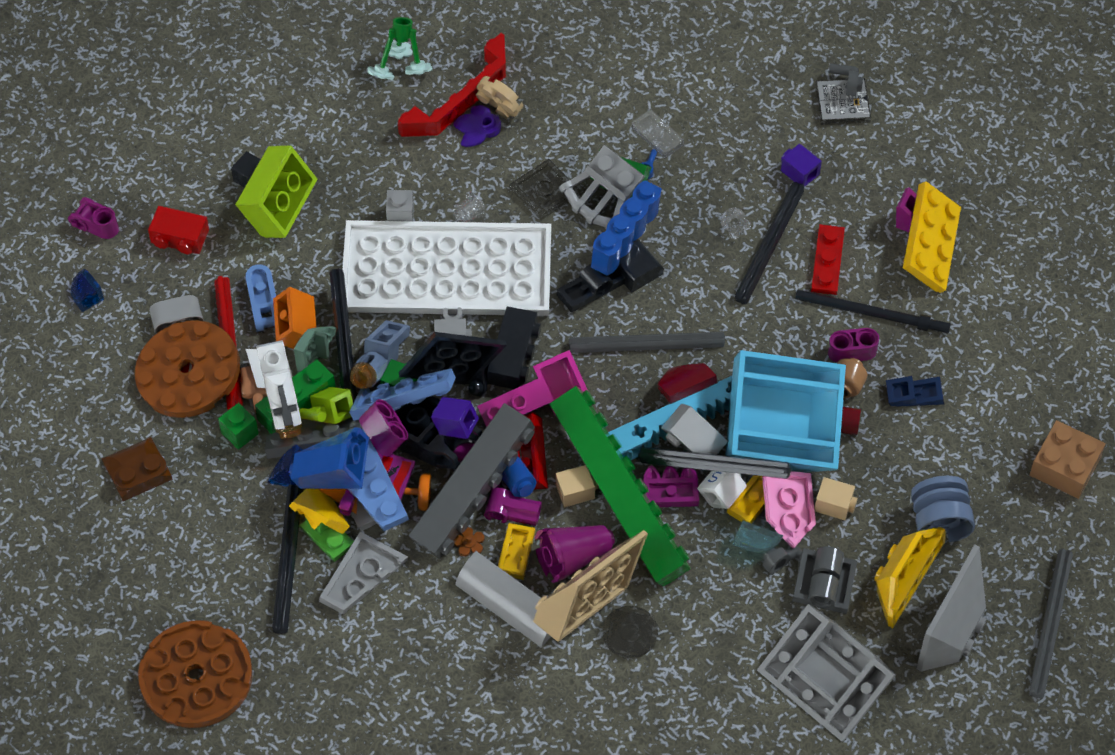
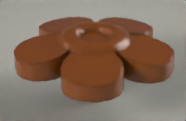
M468 527L462 533V536L457 535L454 539V545L459 547V554L466 557L470 554V549L472 553L475 551L481 553L483 546L480 543L485 540L484 534L476 532L473 535V529Z

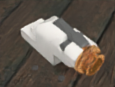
M283 340L256 346L275 430L279 433L281 439L298 436L301 434L302 421Z

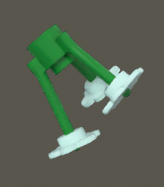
M406 17L393 19V27L389 29V36L381 63L376 64L375 67L368 66L367 72L370 75L377 76L380 79L393 80V73L386 67L388 56L402 59L403 57H410L412 50L414 61L410 63V66L405 67V73L407 75H419L432 70L430 63H425V61L419 58L416 41L417 30L412 29L413 21Z

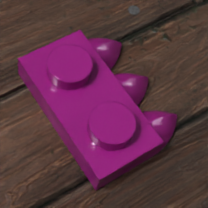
M649 466L647 468L643 482L649 490L646 495L650 502L654 500L659 507L699 506L698 477L694 469L684 468L681 478H679L675 468L668 466L664 470L662 478H660V474L655 467Z

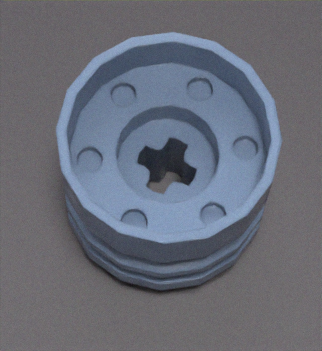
M948 475L936 476L926 479L912 488L911 500L913 502V510L916 513L917 532L942 527L947 530L949 542H956L968 537L974 531L975 520L973 510L969 505L971 500L968 494V485L964 479Z

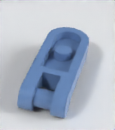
M264 265L251 266L246 272V283L256 332L264 331V328L273 326L275 329L273 298L276 297L271 271ZM271 312L272 316L262 318V313Z

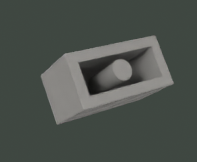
M682 403L661 427L667 433L665 438L675 447L680 445L686 452L717 455L728 442L691 406Z

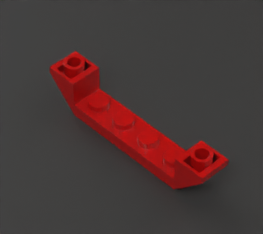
M500 33L485 44L484 60L488 64L475 78L470 79L458 93L452 94L443 106L436 108L432 112L430 117L416 106L408 112H404L398 120L399 135L402 137L438 136L479 100L476 97L478 92L477 85L484 76L490 77L488 81L492 83L496 79L499 81L503 80L506 77L505 35Z

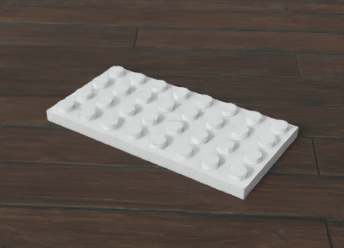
M346 220L343 273L348 313L443 314V309L447 308L448 314H457V308L461 307L462 313L466 315H504L506 307L509 306L537 312L538 316H549L551 224Z

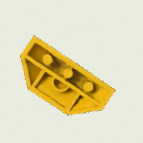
M944 528L927 529L902 537L899 544H894L888 554L889 561L885 567L881 566L878 569L874 581H876L877 594L889 627L893 628L945 543Z

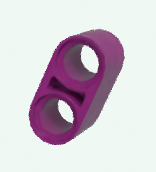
M871 328L836 331L829 340L828 356L836 363L846 358H855L859 361L870 360L877 354L879 335Z
M376 400L359 418L360 425L371 443L384 456H391L408 438L407 430L397 414L384 400Z

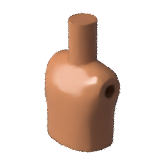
M251 366L241 368L239 372L241 393L244 399H253L254 411L256 413L255 404L266 397L267 393L265 388H257Z

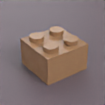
M1056 420L1033 461L1029 476L1079 499L1102 457L1106 443Z

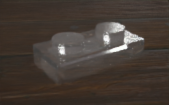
M651 109L632 121L631 128L664 159L684 145V139Z

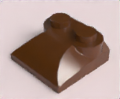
M151 437L101 459L122 501H126L173 480L165 459L159 453Z

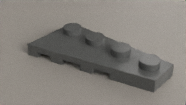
M350 417L337 424L316 421L266 435V456L269 459L294 455L301 450L350 429L363 428L359 420L353 421V418Z

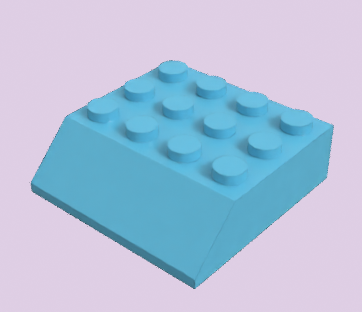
M740 350L733 362L727 432L728 442L726 443L725 456L788 462L792 471L804 473L838 470L846 365Z

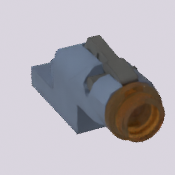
M386 320L365 339L364 354L357 360L356 365L351 370L350 378L356 387L361 389L370 388L380 381L390 360L397 361L399 345L409 336L410 326Z

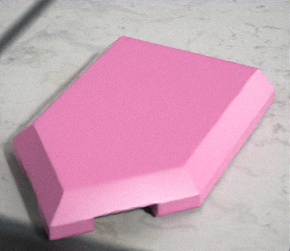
M791 471L790 477L787 479L762 476L766 521L793 549L816 525L811 473Z

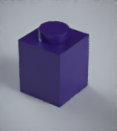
M800 143L783 154L781 158V172L792 181L803 184L805 187L820 175L822 161Z
M442 397L437 407L433 410L431 419L440 435L468 439L479 417L471 401Z

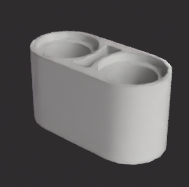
M194 295L154 303L149 310L156 334L174 323L191 320L203 321L198 298Z

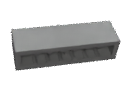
M475 551L461 569L456 580V586L542 648L551 636L533 622L537 611L535 606L541 597Z

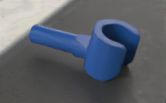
M655 149L651 150L648 160L641 163L652 167L648 179L652 178L654 173L653 162L657 154Z

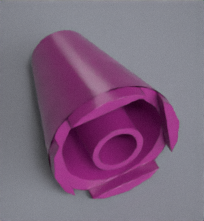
M604 525L544 528L537 531L535 541L540 540V548L536 549L538 562L546 577L549 572L554 578L551 581L553 583L560 582L589 565L595 557H602L612 549V545L615 543L612 531Z

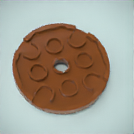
M198 320L174 323L155 334L141 350L135 366L136 386L143 399L160 414L176 418L197 416L213 409L216 402L224 395L228 396L239 376L240 356L231 337L219 326ZM188 362L194 365L190 372L182 373L180 371L184 366L188 365Z
M200 620L176 624L160 633L149 644V649L144 655L143 660L141 659L138 671L141 693L151 711L165 722L185 728L210 726L233 714L247 697L253 676L249 652L238 635L228 628L224 629L213 625L210 621ZM193 669H201L203 674L199 680L188 677L189 672Z

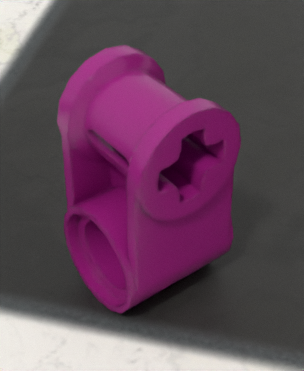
M83 197L75 213H71L68 216V221L72 226L103 239H111L119 232V225L114 211L87 197Z

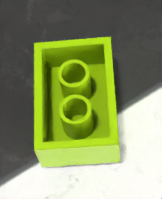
M291 145L268 146L235 205L262 237L286 238L318 179Z

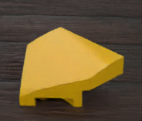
M305 489L289 505L295 512L298 511L300 515L304 514L314 530L321 523L341 534L350 527L334 500L318 489Z

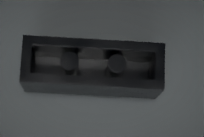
M506 307L497 340H505L507 346L490 363L487 371L488 384L516 389L520 387L521 382L526 383L529 367H526L527 360L532 361L535 352V345H532L533 339H538L541 332V323H538L537 312Z

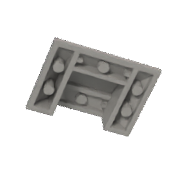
M975 544L925 633L916 668L919 671L957 663L963 654L968 656L975 643L972 640L974 633L980 634L985 626L987 619L983 617L986 602L980 547Z
M810 604L805 607L757 669L760 674L842 742L849 736L896 676L879 657L836 622Z

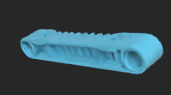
M732 376L610 431L609 434H614L622 445L619 449L622 456H628L630 460L638 457L642 445L646 448H651L652 442L656 445L659 444V437L667 440L665 438L667 433L661 427L681 403L691 406L705 420L706 415L714 419L716 411L721 415L724 414L725 410L729 411Z

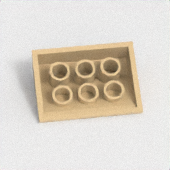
M643 530L611 549L602 557H595L583 571L581 569L578 570L566 584H559L550 596H543L535 606L537 611L533 622L559 642L610 603L628 587L648 533Z

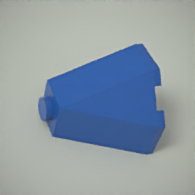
M353 428L295 453L294 461L289 469L291 480L300 489H362L369 437L361 428Z

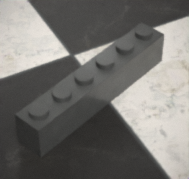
M506 403L502 405L408 535L413 542L438 559L443 554H449L455 544L454 539L459 533H463L468 528L471 521L470 517L475 510L479 511L483 507L487 499L485 496L490 489H494L499 485L502 480L501 474L507 466L510 467L514 464L518 457L517 452L523 444L526 445L532 439L535 427L530 419Z

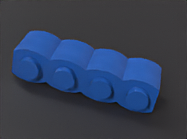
M646 180L636 186L633 196L622 204L619 214L609 221L606 231L595 239L591 268L605 275H609L617 269L620 258L630 252L633 241L640 238L646 229V224L656 218L661 197L660 187Z

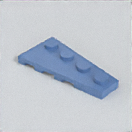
M452 369L424 374L415 382L411 378L401 379L393 387H390L389 383L379 384L377 386L378 389L375 391H370L369 387L361 388L350 409V414L353 421L359 420L378 399L386 401L396 411L407 403L418 404L424 401L426 397L445 395L451 390L456 377Z
M369 439L362 489L348 490L358 499L382 530L386 531L408 521L409 518L377 450Z

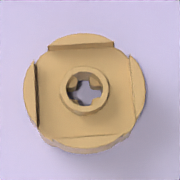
M484 76L477 85L478 92L476 97L482 103H489L495 107L496 113L503 118L508 119L509 116L516 117L523 108L522 102L520 104L516 102L518 99L517 94L501 81L496 79L492 83L488 81L490 77Z

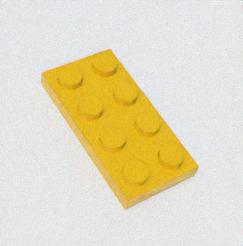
M925 181L918 185L903 269L935 292L941 293L946 291L961 206Z

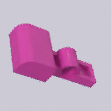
M570 350L534 365L533 369L538 379L478 405L477 407L486 427L504 403L524 415L551 403L575 386L582 391L587 390Z

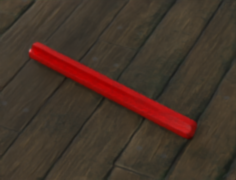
M218 276L214 283L219 327L227 332L237 348L230 279ZM240 375L234 388L226 396L228 410L238 402L243 406Z

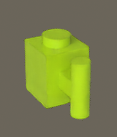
M329 387L310 396L312 408H301L299 410L301 419L337 424L352 417L350 414V409L353 405L351 392L348 389Z

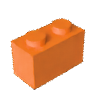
M288 287L273 298L276 341L283 340L284 346L294 349L297 342L308 329L316 328L314 296Z

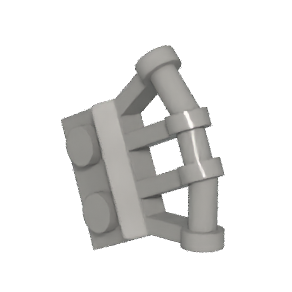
M603 145L591 163L587 165L584 172L563 183L558 189L567 197L573 212L583 215L586 218L585 221L590 225L596 224L607 228L612 218L601 216L600 214L612 198L616 196L618 201L613 217L618 215L622 204L630 198L636 186L646 176L610 148ZM592 177L594 181L579 199L573 187ZM600 185H602L608 191L595 209L591 210L586 204Z

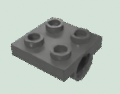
M824 546L818 548L817 551L803 548L792 602L805 605L810 604L813 607L847 614L857 560L844 558V553L834 547Z

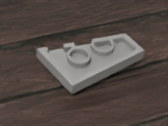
M359 532L319 597V602L341 614H345L408 560V556Z

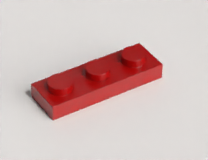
M819 224L811 292L837 295L845 227Z

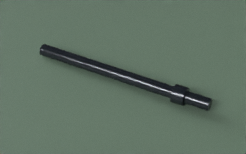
M799 289L796 292V300L913 325L923 331H928V329L949 333L951 323L931 319V316L911 315Z

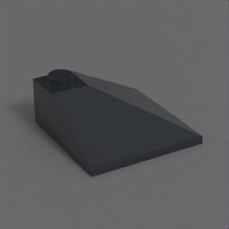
M434 332L398 372L399 377L418 379L424 374L452 369L456 377L454 384L466 385L475 380L507 344L505 340Z

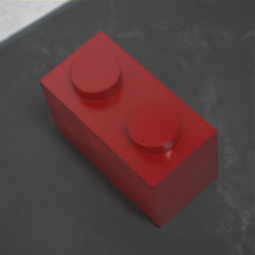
M158 205L148 233L150 242L158 248L166 249L170 247L178 249L183 254H200L209 232V225L206 216Z

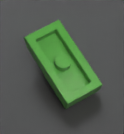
M307 519L299 525V528L333 562H336L346 554L354 542L345 532L341 534L323 523L315 530Z

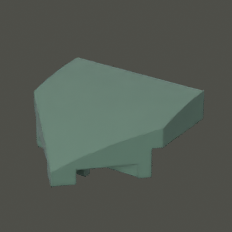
M336 327L311 328L302 335L294 348L297 373L318 359V357L329 359L328 345L332 342V337L335 336Z

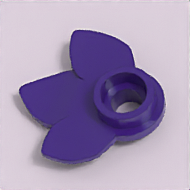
M483 105L473 106L471 114H463L453 123L457 130L465 133L461 141V146L464 147L479 145L486 137L493 138L497 136L501 130L500 118L495 114H491L489 108Z

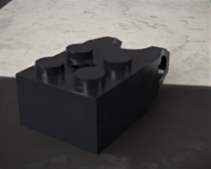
M434 396L426 397L424 401L418 404H404L395 411L408 433L407 440L398 449L437 468L457 469L460 462L454 450L465 443L475 444L482 434L481 429L475 425L468 439L440 435L431 419L433 410L440 402V399Z

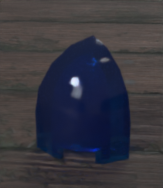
M85 268L79 271L71 283V296L79 309L84 312L103 301L104 297L101 286Z
M296 444L290 448L277 462L267 482L286 487L291 484L296 485L291 480L289 469L294 461V454L303 449Z

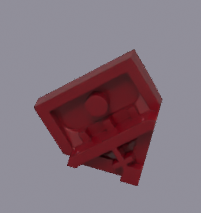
M705 363L676 366L670 368L658 382V389L668 402L672 404L717 384V375Z

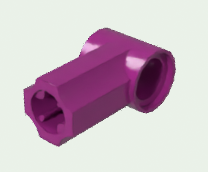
M494 488L490 491L484 516L490 521L491 519L502 520L501 523H506L509 520L536 526L542 502L515 497L507 489Z

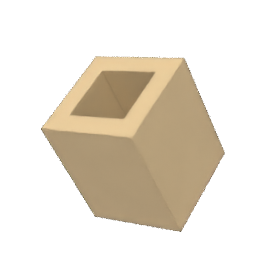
M586 465L556 473V487L563 507L595 499V490L599 487Z
M824 477L816 498L815 512L846 521L848 512L854 513L858 498L853 497L855 486Z

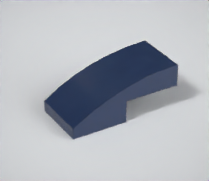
M908 376L886 380L890 406L944 404L940 377L913 381V377Z

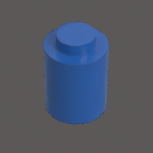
M517 457L514 464L510 467L507 466L501 474L502 480L515 497L529 496L536 487V479L520 457Z

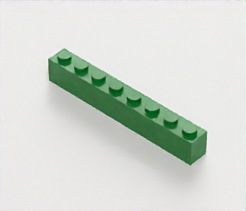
M575 386L549 403L629 538L643 530L648 533L640 556L655 582L665 586L689 571L691 568L686 561L690 558L681 545L677 547L673 540L676 537L673 529L668 523L664 524L660 519L661 509L654 500L650 502L646 495L649 492L647 486L641 478L636 479L632 472L635 470L633 463L628 456H622L619 451L622 445L614 434L610 435L606 427L609 424L601 412L596 413L592 406L595 404V400L587 390L582 391Z

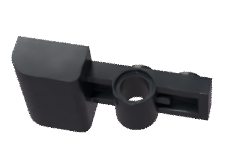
M637 239L633 241L630 252L620 258V263L613 273L605 275L591 268V264H589L581 271L578 278L558 288L556 295L572 313L623 284L633 293L663 275L664 268L642 242Z

